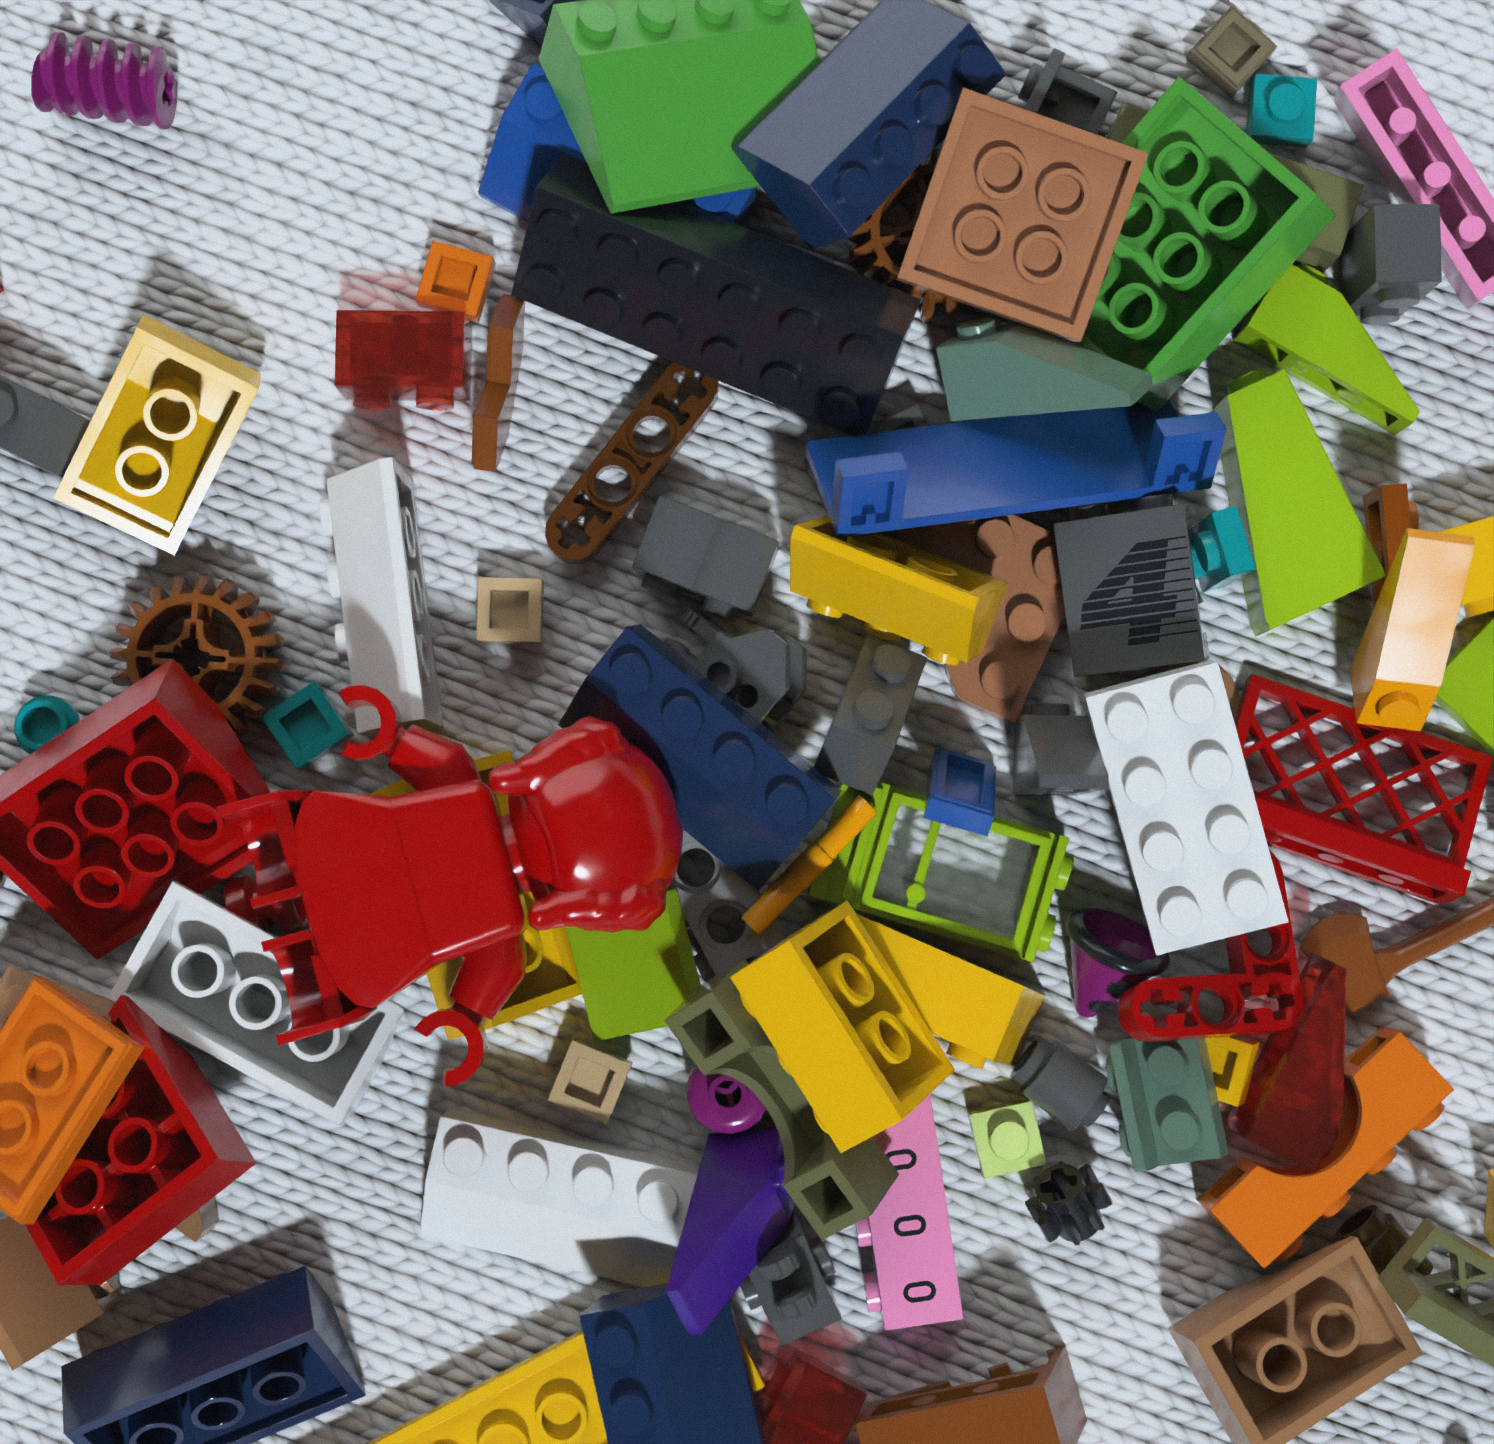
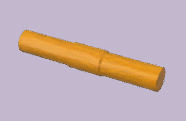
M858 795L828 828L803 850L785 869L786 871L741 918L760 936L877 814L876 810Z

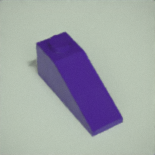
M777 1128L747 1130L734 1134H708L666 1287V1293L689 1335H702L790 1223L795 1202L782 1186L785 1158Z

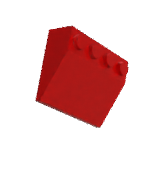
M172 658L0 775V870L98 960L147 928L172 881H177L201 895L253 862L248 844L239 824L235 820L218 817L216 807L271 792L219 706Z

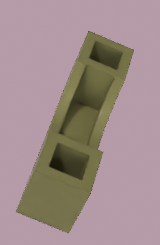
M744 958L698 986L664 1021L703 1076L710 1074L730 1076L748 1087L765 1106L776 1125L783 1146L785 1172L782 1186L821 1240L872 1215L899 1176V1173L873 1136L840 1153L829 1134L820 1128L815 1120L811 1105L794 1078L780 1065L775 1048L756 1018L750 1015L743 1006L740 993L730 976L749 964Z

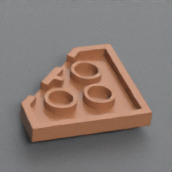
M1016 515L894 530L893 534L897 539L1008 582L982 654L968 663L960 660L957 666L944 664L955 699L1010 724L1016 723L1017 717L1022 710L1065 615L1055 533Z

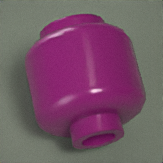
M694 1064L688 1076L686 1096L689 1108L700 1124L714 1132L734 1134L748 1130L760 1121L766 1108L748 1087L738 1080L723 1074L703 1076L696 1064ZM724 1081H733L728 1087L718 1086ZM739 1086L741 1089V1096L739 1100L735 1102L733 1092ZM716 1094L726 1095L728 1103L719 1101Z

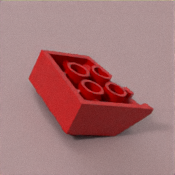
M120 995L107 1015L112 1018L110 1023L145 1048L33 1225L25 1224L58 1285H102L257 1164L192 1055L163 1028L159 1027L134 1001L125 995Z

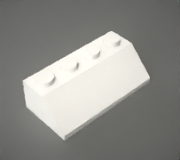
M393 457L379 458L326 479L328 498H323L319 501L323 532L326 537L333 536L336 560L327 562L329 589L333 599L341 598L344 623L335 624L337 653L341 662L349 661L351 686L366 685L378 689L396 705L402 717V728L408 730L413 724L426 730L442 728L444 726L413 480ZM343 702L347 723L349 725L356 724L357 734L375 737L381 726L380 714L377 708L360 706L351 709Z
M172 881L107 998L116 1002L120 995L128 996L159 1027L336 1125H341L354 1114L380 1067L405 1007L389 999L377 1006V1009L365 1020L278 1046L276 1035L291 1029V1010L278 963L270 951L263 952L261 944L262 941L277 938V936L179 882Z
M451 1107L439 1119L425 1179L420 1235L644 1287L668 1283L696 1182L699 1164Z

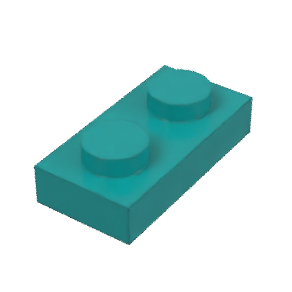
M1237 505L1212 512L1189 529L1195 580L1198 579L1202 593L1225 587L1256 569Z

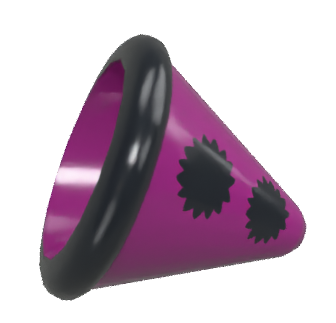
M1083 908L1071 913L1067 919L1066 925L1071 945L1074 1006L1078 1015L1083 1018H1091L1119 1000L1122 993L1130 986L1146 981L1153 976H1158L1168 969L1170 963L1169 953L1156 956L1148 929L1124 915L1104 909Z

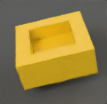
M1244 1036L1205 1038L1218 1101L1239 1107L1246 1101L1260 1041Z

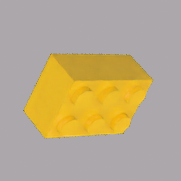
M848 900L794 932L730 976L740 993L743 1006L760 1024L776 1050L780 1065L794 1078L811 1105L816 1122L825 1133L829 1134L840 1153L904 1120L955 1070Z

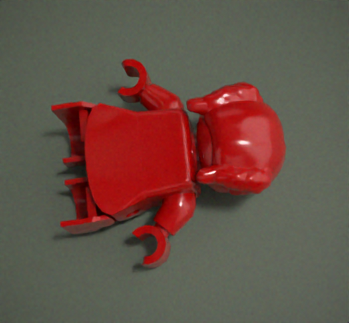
M366 685L348 686L337 693L343 702L351 709L360 706L377 708L380 714L381 726L375 738L366 744L356 745L348 742L341 756L359 763L375 762L386 757L390 759L388 769L413 787L416 792L389 797L306 789L279 790L216 807L218 817L235 820L239 824L248 844L258 887L257 897L250 898L252 909L266 907L302 896L311 930L299 931L261 942L263 952L270 951L278 963L291 1010V1029L276 1035L278 1046L365 1020L377 1009V1006L406 989L441 963L462 956V962L449 992V996L455 1000L452 1007L440 1009L424 1017L414 1028L415 1031L426 1037L431 1035L440 1026H452L464 1034L468 1042V1053L465 1061L457 1066L447 1067L443 1073L442 1086H456L469 1079L484 1061L488 1045L487 1034L481 1024L483 1019L486 1017L493 1020L525 977L527 954L523 933L528 928V925L530 924L534 929L543 931L565 926L579 927L586 931L603 932L623 930L644 931L648 929L653 921L660 917L666 909V892L678 870L682 854V824L676 811L675 799L667 778L649 756L627 741L621 734L620 728L613 722L587 716L569 727L555 731L544 741L535 745L529 754L522 756L516 762L503 763L493 768L489 772L490 787L482 782L473 758L462 744L414 724L408 730L402 728V717L396 705L378 689ZM494 791L500 794H508L509 814L501 815ZM531 892L535 903L532 904L528 912L523 894Z

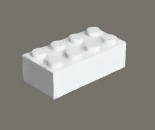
M1210 659L1084 693L1095 739L1108 773L1109 790L1156 956L1288 923V917L1218 662Z

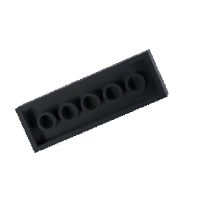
M565 153L561 155L536 186L511 293L514 297L849 435L867 433L881 403L921 301L919 298L682 201L611 214L587 162Z

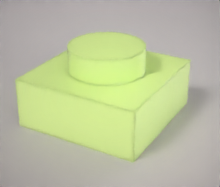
M1028 1098L967 1112L981 1175L984 1179L1047 1164L1033 1102Z

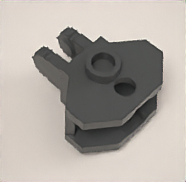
M690 605L681 620L684 621L693 633L704 639L708 646L697 658L684 644L667 637L663 643L774 733L806 691L807 649L788 633L771 629H763L744 635L726 632L706 614Z
M794 1205L790 1223L740 1285L741 1290L751 1310L760 1306L763 1307L769 1324L771 1323L782 1346L842 1319L841 1312L827 1280L828 1276L836 1273L823 1240L819 1236L810 1240Z

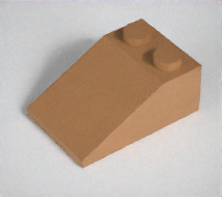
M1349 1236L1227 1291L1168 1328L1233 1444H1286L1423 1354L1393 1299L1378 1280L1379 1275L1357 1237Z

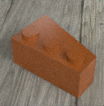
M1066 1345L1047 1350L1046 1353L1049 1359L1047 1364L1015 1374H1011L1009 1365L1006 1362L988 1367L991 1379L952 1387L949 1379L872 1401L854 1423L860 1444H1077L1087 1418Z

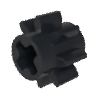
M1060 1161L1058 1164L1044 1170L1039 1176L1033 1178L1037 1197L1025 1201V1205L1048 1242L1051 1243L1060 1236L1066 1241L1073 1242L1076 1246L1080 1245L1081 1241L1092 1237L1098 1230L1105 1228L1100 1209L1112 1205V1200L1103 1183H1099L1089 1164L1086 1163L1078 1170L1074 1166Z

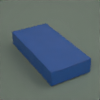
M936 748L929 767L923 818L987 837L994 818L996 766H994V763L944 748Z

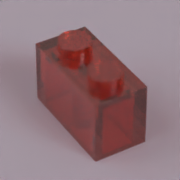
M336 310L334 386L346 400H353L354 407L382 410L391 407V400L416 401V407L441 411L453 409L454 401H471L472 326L465 312Z

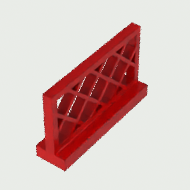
M1251 674L1246 679L1234 723L1244 758L1259 751L1277 783L1260 792L1253 790L1268 846L1439 905L1465 896L1471 871L1464 869L1493 756L1421 731L1359 724L1356 722L1355 709ZM1262 696L1280 702L1293 725L1266 737L1254 716L1258 697ZM1301 710L1314 715L1305 719ZM1325 718L1341 723L1353 745L1330 758L1326 757L1309 727ZM1361 730L1374 736L1365 739ZM1249 732L1255 744L1244 749ZM1297 732L1315 765L1288 777L1271 745ZM1384 739L1400 743L1413 766L1390 779H1387L1369 747ZM1421 751L1435 756L1426 760ZM1357 753L1375 786L1349 798L1331 765ZM1444 759L1470 767L1464 793L1448 800L1430 766ZM1317 772L1320 773L1337 804L1321 813L1305 808L1292 785ZM1417 773L1436 807L1410 819L1392 785ZM1281 791L1286 801L1270 795ZM1378 792L1398 825L1382 834L1366 829L1353 806ZM1462 802L1457 816L1452 806ZM1341 811L1346 822L1331 816ZM1440 813L1453 836L1448 856L1427 850L1414 825ZM1401 832L1407 843L1392 838V836Z

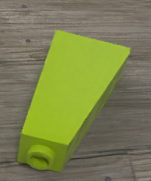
M1257 369L1235 379L1225 386L1229 395L1213 409L1214 412L1219 414L1227 428L1221 449V458L1230 507L1237 505L1256 567L1255 570L1242 577L1249 623L1255 637L1387 576L1285 369L1268 377H1264L1261 369Z

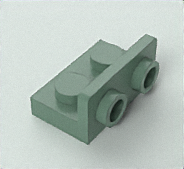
M1129 1036L1109 1043L1110 1054L1106 1059V1073L1112 1090L1119 1095L1123 1115L1119 1123L1120 1143L1125 1155L1131 1157L1135 1172L1149 1171L1162 1165L1217 1159L1229 1154L1205 1039L1144 1042Z

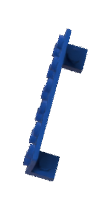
M1169 399L1156 412L1136 401L1132 406L997 417L810 440L806 445V456L838 538L1210 489L1227 428L1217 412L1179 417Z

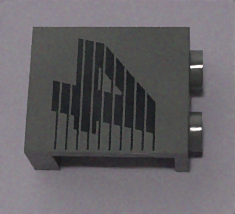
M1172 494L1133 499L1134 511L1109 515L1108 504L1069 509L1070 521L1053 523L1074 677L1203 661L1210 658L1206 632L1202 633L1188 530L1187 519L1191 518L1190 506L1187 504L1173 505Z

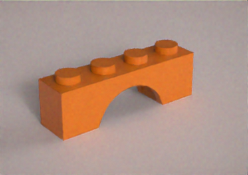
M1380 1026L1335 1069L1343 1094V1116L1338 1132L1330 1145L1322 1153L1306 1163L1285 1168L1261 1165L1242 1156L1197 1199L1199 1204L1245 1254L1263 1269L1272 1262L1274 1264L1283 1263L1294 1255L1304 1241L1301 1234L1319 1217L1322 1220H1326L1338 1213L1351 1197V1193L1348 1190L1366 1173L1374 1175L1387 1167L1398 1153V1149L1395 1147L1397 1143L1412 1129L1420 1131L1431 1125L1444 1111L1445 1106L1442 1101L1454 1089L1400 1031Z

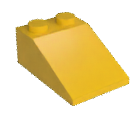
M143 314L53 498L175 555L259 390L261 373Z

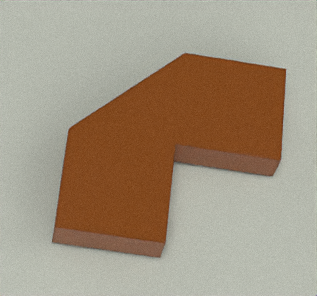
M503 294V297L499 298L488 326L486 383L473 414L471 464H474V469L496 472L509 436L523 353L525 301L508 294Z

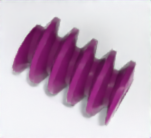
M53 32L47 49H43L36 56L31 77V96L36 108L40 112H51L55 108L60 114L70 116L76 115L80 111L88 119H100L105 115L106 118L115 123L125 122L129 118L136 126H149L154 121L160 129L164 130L169 129L174 121L177 86L173 70L167 65L166 52L163 47L154 46L150 52L148 63H143L142 52L138 43H128L124 51L123 60L118 59L117 46L112 39H103L99 47L98 56H94L92 41L89 36H78L74 43L73 52H69L66 35L63 32Z

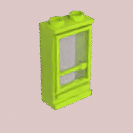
M878 782L871 796L839 783L842 792L836 799L827 828L858 795L866 800L876 810L877 814L809 886L807 895L839 905L848 900L853 909L1033 963L1037 950L1047 952L1056 925V915L1048 913L1055 889L1064 891L1074 862V854L1066 852L1069 837L994 816L988 836L986 837L923 818L926 795Z

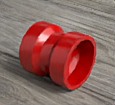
M249 876L226 880L224 894L226 908L229 911L264 930L273 928L274 924L284 931L306 926L307 914L302 896L266 907L252 909L250 898L257 897V880Z

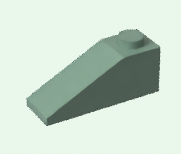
M993 317L976 318L958 324L956 326L957 333L936 347L950 421L1132 406L1153 387L1152 376L1149 372L1021 323L996 326L995 318Z

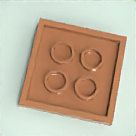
M963 88L896 280L1076 343L1081 342L1148 153Z

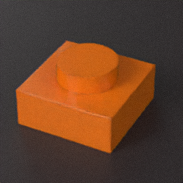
M432 240L415 299L418 306L479 323L496 266L494 257Z

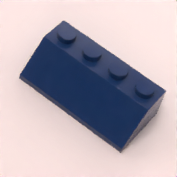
M881 0L732 150L810 250L850 237L945 139L963 88L987 95L1006 76V72L970 22L925 0Z
M642 624L627 626L585 678L558 723V726L561 728H566L581 718L591 716L613 722L618 726L621 734L627 741L649 756L667 778L672 789L676 811L683 830L758 892L842 792L840 788Z
M306 1266L279 1274L269 1281L230 1297L218 1299L206 1307L172 1321L157 1324L150 1330L109 1347L99 1348L87 1356L61 1366L63 1433L74 1444H250L366 1396L363 1380L333 1303Z
M667 1283L603 1295L579 1315L608 1444H765L732 1298L728 1300L702 1335L688 1334L666 1293Z

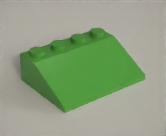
M582 0L553 4L539 55V62L611 214L760 187L759 183L733 152L732 148L820 62L811 21L800 0Z
M1180 76L1122 142V144L1147 152L1148 156L1082 340L1079 343L1073 342L1075 345L1151 373L1153 387L1138 399L1137 402L1154 412L1158 411L1336 217L1335 213L1313 190Z

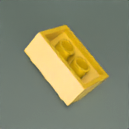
M829 515L795 524L790 544V591L808 598L806 603L808 608L829 617L841 618L843 613L858 618L866 622L864 625L865 631L881 639L898 642L902 636L924 645L922 653L925 656L943 664L957 666L960 660L968 663L982 654L1008 582L882 532L837 538Z

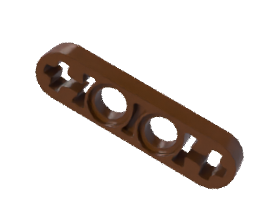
M674 362L665 369L550 515L545 527V537L549 548L558 559L568 564H582L590 561L600 552L712 410L718 399V380ZM696 374L703 376L701 385L705 396L701 399L694 395L686 398L679 407V415L688 419L683 425H679L670 411L655 404L660 398H663L670 408L680 394L679 384L676 379L683 376L690 380ZM658 420L668 427L670 440L661 451L655 453L645 452L635 444L634 433L642 422ZM611 468L620 469L631 478V489L628 495L617 502H608L600 498L595 490L599 475ZM586 495L598 511L611 517L605 524H602L598 517L594 515L584 530L590 540L585 547L574 543L568 549L561 547L565 538L559 528L565 521L573 526L581 521L587 510L585 506L577 503L582 496Z

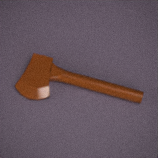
M1494 897L1399 943L1378 950H1373L1367 917L1348 913L1330 915L1311 926L1303 937L1299 950L1326 978L1346 1011L1353 1013L1388 996L1389 992L1386 985L1407 967L1494 926Z

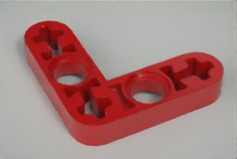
M1270 851L1289 922L1266 928L1272 939V947L1269 954L1261 956L1255 953L1248 944L1247 933L1225 938L1230 974L1153 978L1130 986L1122 993L1118 1002L1117 1012L1120 1024L1129 1036L1138 1041L1159 1042L1266 1035L1290 1028L1299 1021L1303 1012V994L1283 871L1279 860L1273 852ZM1204 989L1212 990L1222 1000L1224 1015L1217 1025L1206 1021L1199 1012L1198 997ZM1266 994L1269 998H1277L1279 1010L1273 1012L1269 1008H1255L1245 1011L1244 1000H1250ZM1149 1001L1152 1005H1169L1177 1002V1013L1154 1020L1152 1016L1142 1015L1141 1003Z

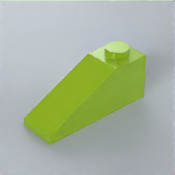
M1292 264L1253 306L1233 341L1280 369H1285L1287 373L1394 436L1413 424L1420 413L1419 409L1342 293L1330 287L1327 277L1317 269L1305 264Z

